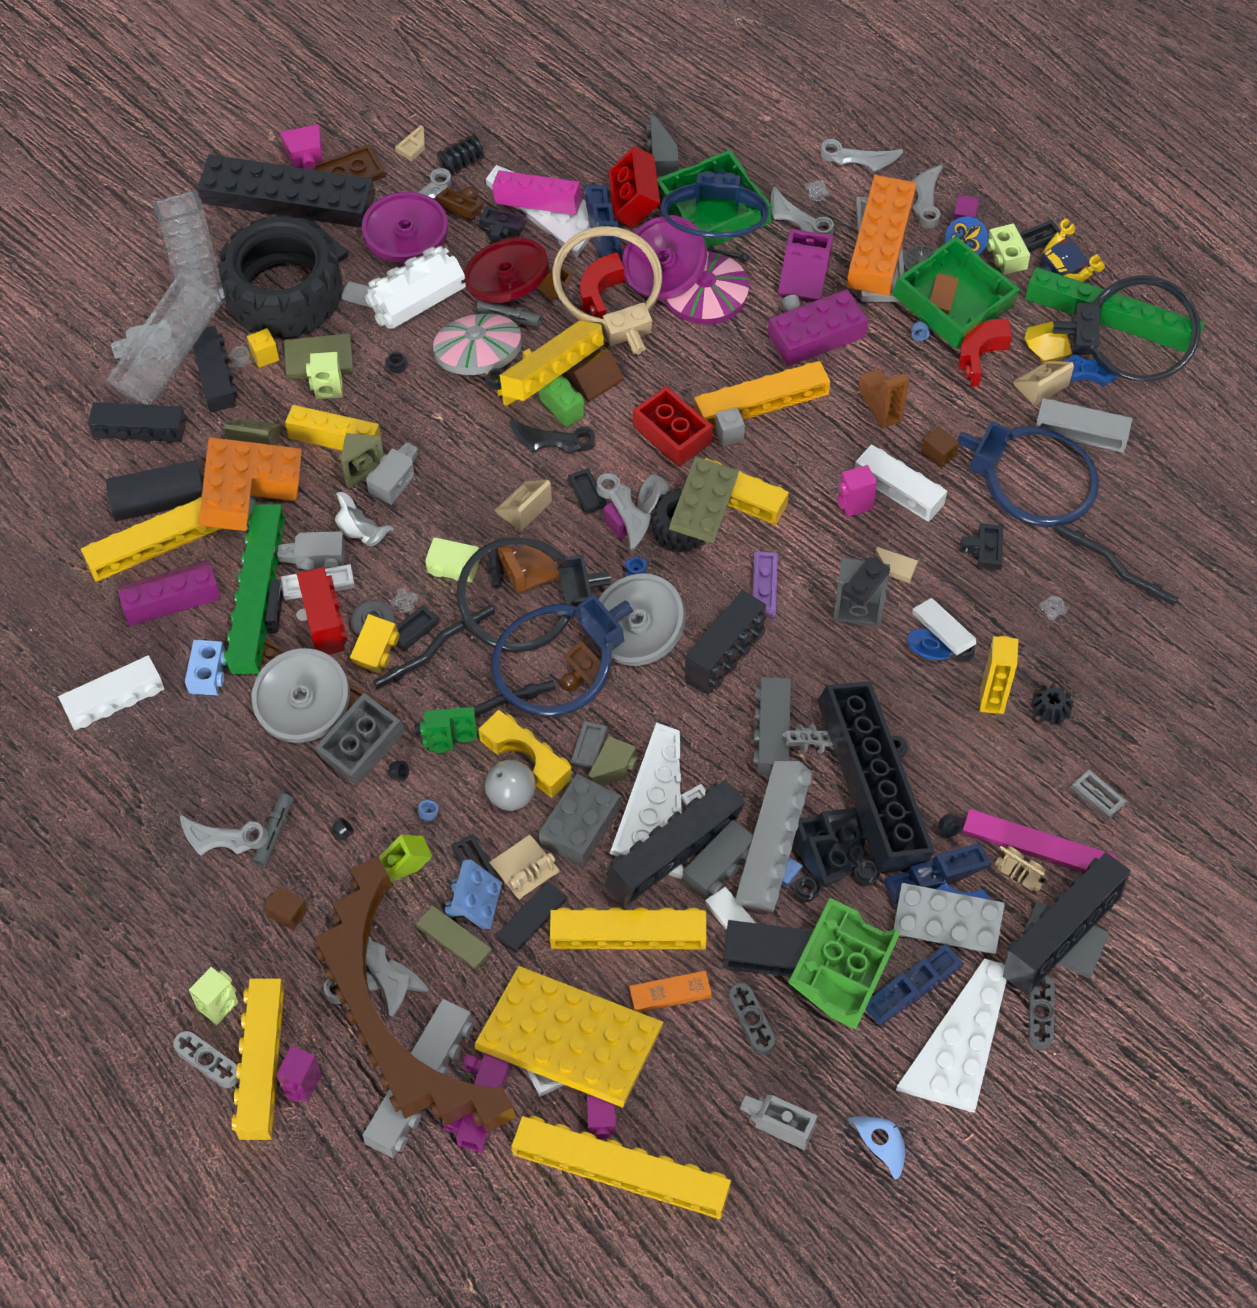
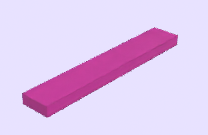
M969 809L962 831L964 835L1005 848L1011 846L1020 853L1083 873L1088 871L1087 867L1094 858L1099 859L1105 853V851ZM1108 853L1109 855H1111L1113 858L1116 859V856H1117V855Z

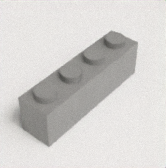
M1043 398L1036 427L1057 432L1074 442L1124 453L1132 418Z

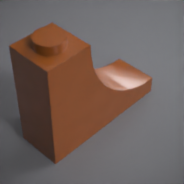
M879 368L860 375L858 390L883 429L902 422L909 379L905 373L888 379Z

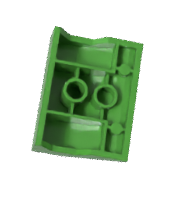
M829 898L788 983L828 1016L856 1029L901 932L898 930L883 932L865 923L858 911Z

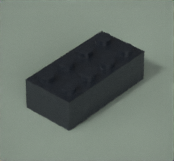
M742 590L685 656V681L706 695H709L713 689L717 690L724 680L723 677L728 672L732 673L740 657H745L749 653L752 643L756 639H761L766 630L764 624L767 615H765L766 604Z

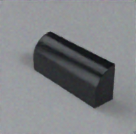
M197 460L105 479L115 522L172 510L202 497L203 482Z
M728 920L722 968L791 977L814 930Z

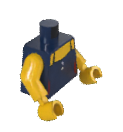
M1064 219L1060 224L1061 232H1057L1042 252L1039 268L1085 282L1093 275V271L1100 272L1104 269L1105 265L1099 255L1092 256L1090 261H1088L1071 238H1065L1066 235H1071L1075 232V226L1071 224L1069 228L1065 229L1070 221Z

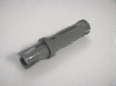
M480 300L476 307L477 313L501 315L511 319L517 325L525 324L540 328L542 323V314L528 312L521 307L516 309Z
M280 793L273 811L268 814L267 819L269 821L266 826L268 840L263 847L256 850L251 860L257 866L267 867L268 860L282 826H285L288 821L286 817L294 801V798L290 795Z

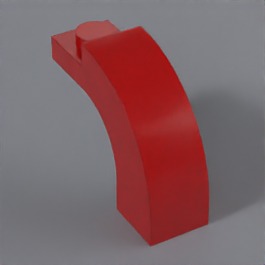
M618 253L604 256L593 262L581 278V308L583 312L589 311L590 316L604 319L603 315L607 314V309L600 294L608 287L625 282V268Z
M1009 319L983 322L965 336L961 346L958 369H965V378H969L970 387H979L982 374L980 357L990 351L1009 350L1012 337Z

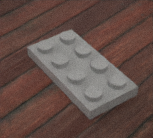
M902 883L893 930L900 931L899 936L940 944L947 943L950 946L996 954L1005 903Z

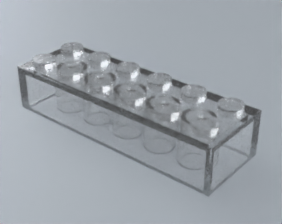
M194 190L153 202L173 282L183 310L225 298L204 209L197 191Z
M181 270L106 381L111 388L137 404L153 405L223 302L220 294Z

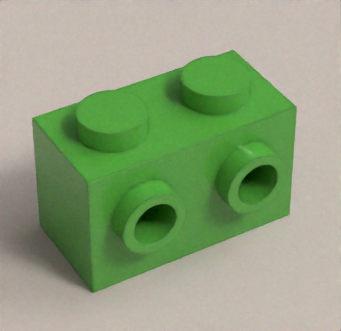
M559 376L539 390L540 400L566 428L584 417V398L579 392L576 393L571 388V384L566 378Z

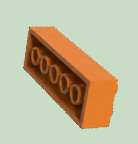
M874 175L849 268L847 288L890 296L914 202L916 182Z

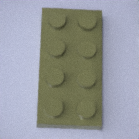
M695 456L669 530L714 544L739 470Z

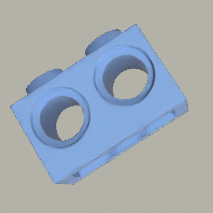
M193 640L185 678L190 694L218 695L219 686L224 684L223 667L227 666L224 662L225 649L222 642Z

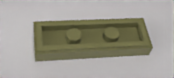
M433 905L416 923V927L475 971L492 953V949Z

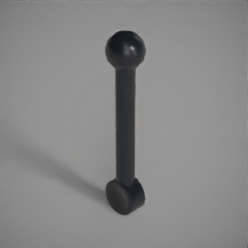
M711 245L707 246V252L739 258L743 262L749 260V255L746 253L741 255L714 249Z

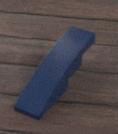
M606 185L584 186L590 228L601 226L619 228L618 221H614L612 203H608ZM593 237L599 258L618 253L621 262L623 261L619 237Z
M981 843L938 854L932 861L911 866L908 872L885 878L883 883L893 903L896 904L899 901L902 883L936 889L944 883L950 885L989 867L991 862Z
M945 943L929 958L926 959L924 957L906 973L902 972L870 998L866 1010L878 1025L881 1026L921 999L964 964Z

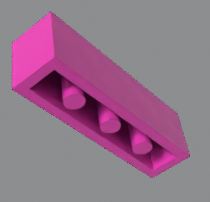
M498 170L492 184L495 204L577 215L582 202L579 181Z

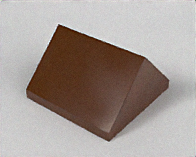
M596 350L562 374L588 402L624 380L610 350Z

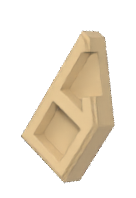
M420 125L395 146L396 152L409 161H413L425 150L424 126Z
M877 547L876 556L883 564H890L889 576L910 583L918 565V560Z

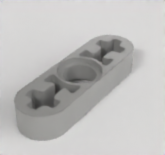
M184 1031L175 1037L173 1045L177 1054L221 1087L230 1088L237 1084L239 1079H237V1065L192 1032ZM182 1042H190L192 1047L197 1050L195 1054L188 1047L183 1049ZM209 1053L214 1056L213 1062L207 1066L199 1063L201 1056ZM220 1065L226 1072L231 1070L232 1076L230 1078L228 1076L223 1078L221 1071L217 1069Z

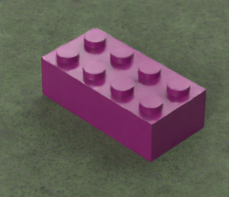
M846 289L769 318L768 336L786 365L791 366L866 337L868 319L849 290Z

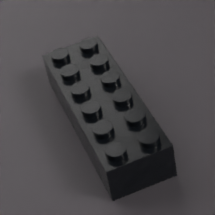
M726 780L719 785L716 783L711 785L705 791V796L701 799L698 797L694 798L688 803L685 811L674 813L668 819V824L664 827L659 825L649 833L648 839L644 842L641 840L637 841L629 849L630 852L624 857L619 855L610 863L611 868L606 873L607 879L604 887L623 908L710 843L732 820L737 821L745 801Z
M1105 852L1099 859L1094 858L1087 867L1088 871L1084 875L1078 874L1071 884L1072 887L1068 891L1063 890L1056 898V903L1052 907L1047 906L1042 911L1036 924L1030 923L1023 932L1024 936L1019 941L1017 939L1013 940L1006 950L1008 957L1003 963L1005 966L1003 977L1027 996L1123 897L1131 870Z

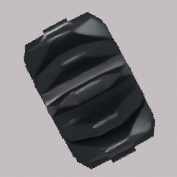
M1054 683L1050 685V688L1043 684L1040 690L1034 692L1031 708L1034 709V716H1041V723L1048 720L1050 726L1054 724V721L1061 725L1064 718L1068 719L1070 717L1074 703L1070 700L1071 692L1064 693V686L1058 689L1055 688Z

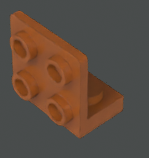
M509 545L498 547L499 560H501L517 594L560 577L553 560L540 550L529 546L517 549Z

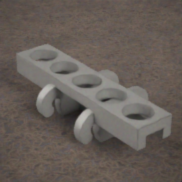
M797 724L795 731H785L782 734L787 739L786 746L802 748L800 750L801 753L807 752L808 744H814L815 748H819L818 753H823L825 746H833L828 731H817L813 724H810L808 728H803L801 724Z

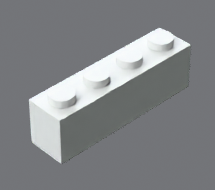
M872 444L855 462V468L865 465L869 466L877 482L876 490L928 522L945 504L947 491L941 485L933 483L920 472L912 470L902 461L896 460L884 450L878 449Z
M148 655L58 697L75 731L79 728H85L103 717H109L120 709L131 707L144 698L155 696L164 690V687Z

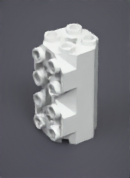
M442 246L428 248L422 252L424 256L413 257L405 261L406 267H395L386 272V277L381 279L378 277L368 282L370 287L367 289L368 294L364 297L367 304L374 309L376 313L375 319L381 327L385 325L387 328H395L466 287L465 283H461L465 279V275L457 259L453 255L449 257L446 254L449 252L447 248H442Z

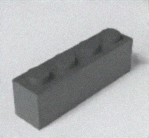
M761 677V686H756L755 701H760V707H755V722H759V729L754 730V743L759 744V748L754 750L753 765H758V775H771L774 761H789V746H786L787 739L782 734L790 730L791 678Z

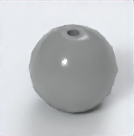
M504 760L496 763L487 773L484 784L485 793L493 805L505 811H515L525 807L531 801L536 789V780L533 772L527 765L517 760Z

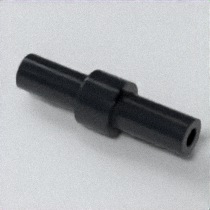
M498 548L489 551V561L487 564L488 572L491 574L492 587L499 589L502 587L500 575L502 563L498 557Z

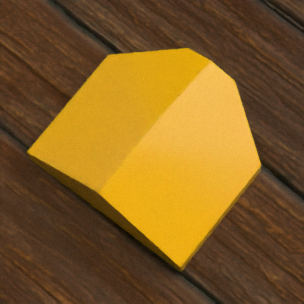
M1053 321L1028 327L1024 339L1029 349L1040 358L1042 363L1072 356L1067 334H1053Z

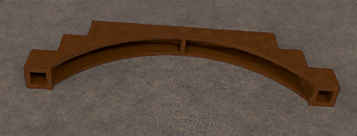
M379 856L350 869L354 878L350 880V883L355 892L333 902L336 912L332 916L337 926L314 937L318 945L314 950L320 963L326 961L328 967L324 969L330 983L336 981L339 987L335 989L337 997L341 1004L347 1003L349 1009L345 1012L352 1025L357 1023L360 1030L356 1034L362 1046L368 1045L371 1052L367 1053V1056L373 1068L379 1066L382 1074L378 1075V1078L384 1090L390 1088L393 1096L389 1097V1100L395 1112L401 1110L406 1119L430 1106L435 1118H442L446 1126L471 1113L477 1126L483 1125L487 1133L515 1119L516 1115L513 1106L501 1085L496 1088L479 1086L440 1073L409 1053L385 1027L371 1000L367 982L366 958L369 934L376 911L386 891L393 886Z

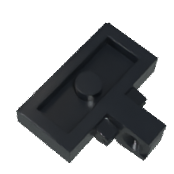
M486 206L479 219L480 226L489 228V232H491L490 244L501 241L503 236H508L509 233L520 236L527 222V216L488 206Z
M980 523L978 535H974L973 538L962 536L960 552L972 554L975 557L978 556L977 567L1001 570L1003 526Z

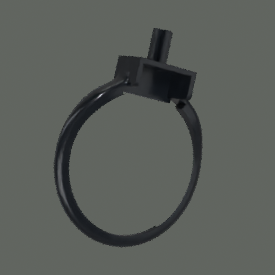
M1140 275L1116 281L1108 286L1093 303H1077L1074 311V321H1053L1052 332L1053 334L1074 335L1073 354L1092 355L1097 363L1109 373L1128 380L1147 382L1167 378L1177 373L1191 360L1199 344L1201 327L1197 309L1182 289L1165 279ZM1151 285L1162 288L1173 294L1188 312L1192 327L1189 347L1182 359L1168 370L1152 375L1128 373L1114 366L1101 351L1097 350V347H1099L1101 307L1114 294L1130 286Z
M521 537L504 538L481 547L468 559L457 583V604L461 617L469 630L482 642L495 648L498 639L489 635L477 625L468 610L465 597L466 582L471 569L487 552L505 545H525L540 550L554 562L558 561L560 564L558 565L565 604L576 607L592 596L590 588L611 585V577L609 571L587 574L583 554L564 557L552 546L539 540ZM563 614L550 631L532 641L520 643L505 641L502 650L525 652L543 647L561 634L570 621L571 616Z

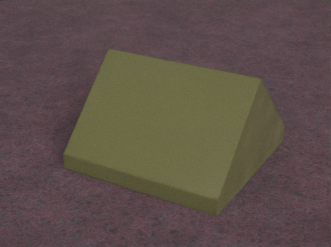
M237 418L225 423L224 430L228 440L276 445L282 424Z
M346 433L341 464L345 485L348 489L367 478L368 474L379 465L381 458L384 456L382 441L379 436Z

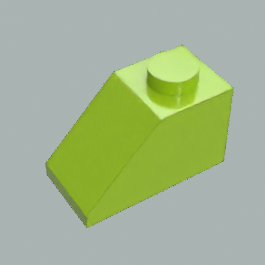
M400 835L379 856L391 882L417 872L433 857L424 837L416 835Z

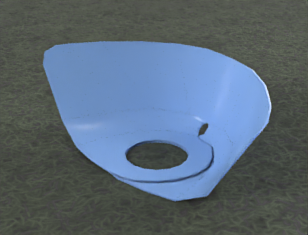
M868 1116L849 1118L848 1121L855 1124L868 1148L889 1167L893 1178L898 1179L905 1160V1143L898 1127L892 1121ZM876 1129L885 1130L889 1136L888 1142L884 1145L875 1144L871 1139L872 1132Z

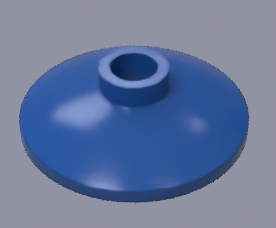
M916 629L908 634L907 643L909 647L924 658L944 660L953 655V651L929 629Z

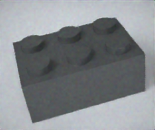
M842 558L833 621L881 627L889 575L862 607L842 594L845 586L866 561L856 558Z
M363 693L315 749L324 761L358 786L406 730L401 720L367 694Z
M576 774L539 831L540 846L584 868L621 810V795Z

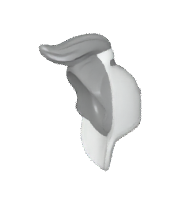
M343 492L336 493L341 509L335 517V522L345 536L354 539L359 538L367 546H374L389 531L394 530V527L390 525L378 527L374 521L366 518L360 509H356L349 495Z

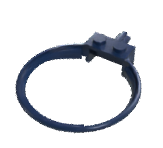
M718 168V172L707 171L698 173L696 183L680 187L666 195L661 203V214L670 225L682 232L706 238H731L751 233L760 228L768 219L769 208L761 196L740 186V175L722 172V168ZM695 197L696 203H699L700 197L735 200V206H738L740 202L758 209L761 213V219L757 224L738 231L705 232L678 224L669 217L668 210L674 203L692 200Z
M991 421L982 440L962 431L960 432L957 439L959 445L975 451L969 470L984 476L992 498L1005 512L1014 518L1037 526L1052 527L1057 526L1059 523L1065 525L1082 517L1095 502L1099 489L1096 467L1087 452L1070 438L1035 426H1021L1009 430L1007 427ZM1025 435H1046L1060 439L1075 448L1086 460L1091 479L1090 492L1083 504L1072 512L1053 517L1030 514L1015 506L1004 494L995 470L1008 440H1014Z
M592 595L580 603L578 607L568 604L547 605L515 620L501 634L492 654V675L501 695L519 710L537 716L565 715L587 705L600 693L608 680L612 664V650L625 641L623 629L618 622L633 612L630 603L624 600L608 611L599 599ZM544 614H564L578 617L577 621L602 650L601 666L592 686L577 699L557 706H539L520 699L506 686L500 671V653L507 637L523 622Z

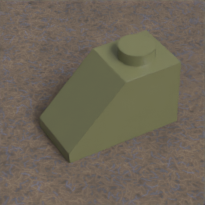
M609 736L588 775V779L601 786L625 779L629 771H634L638 763L636 746Z

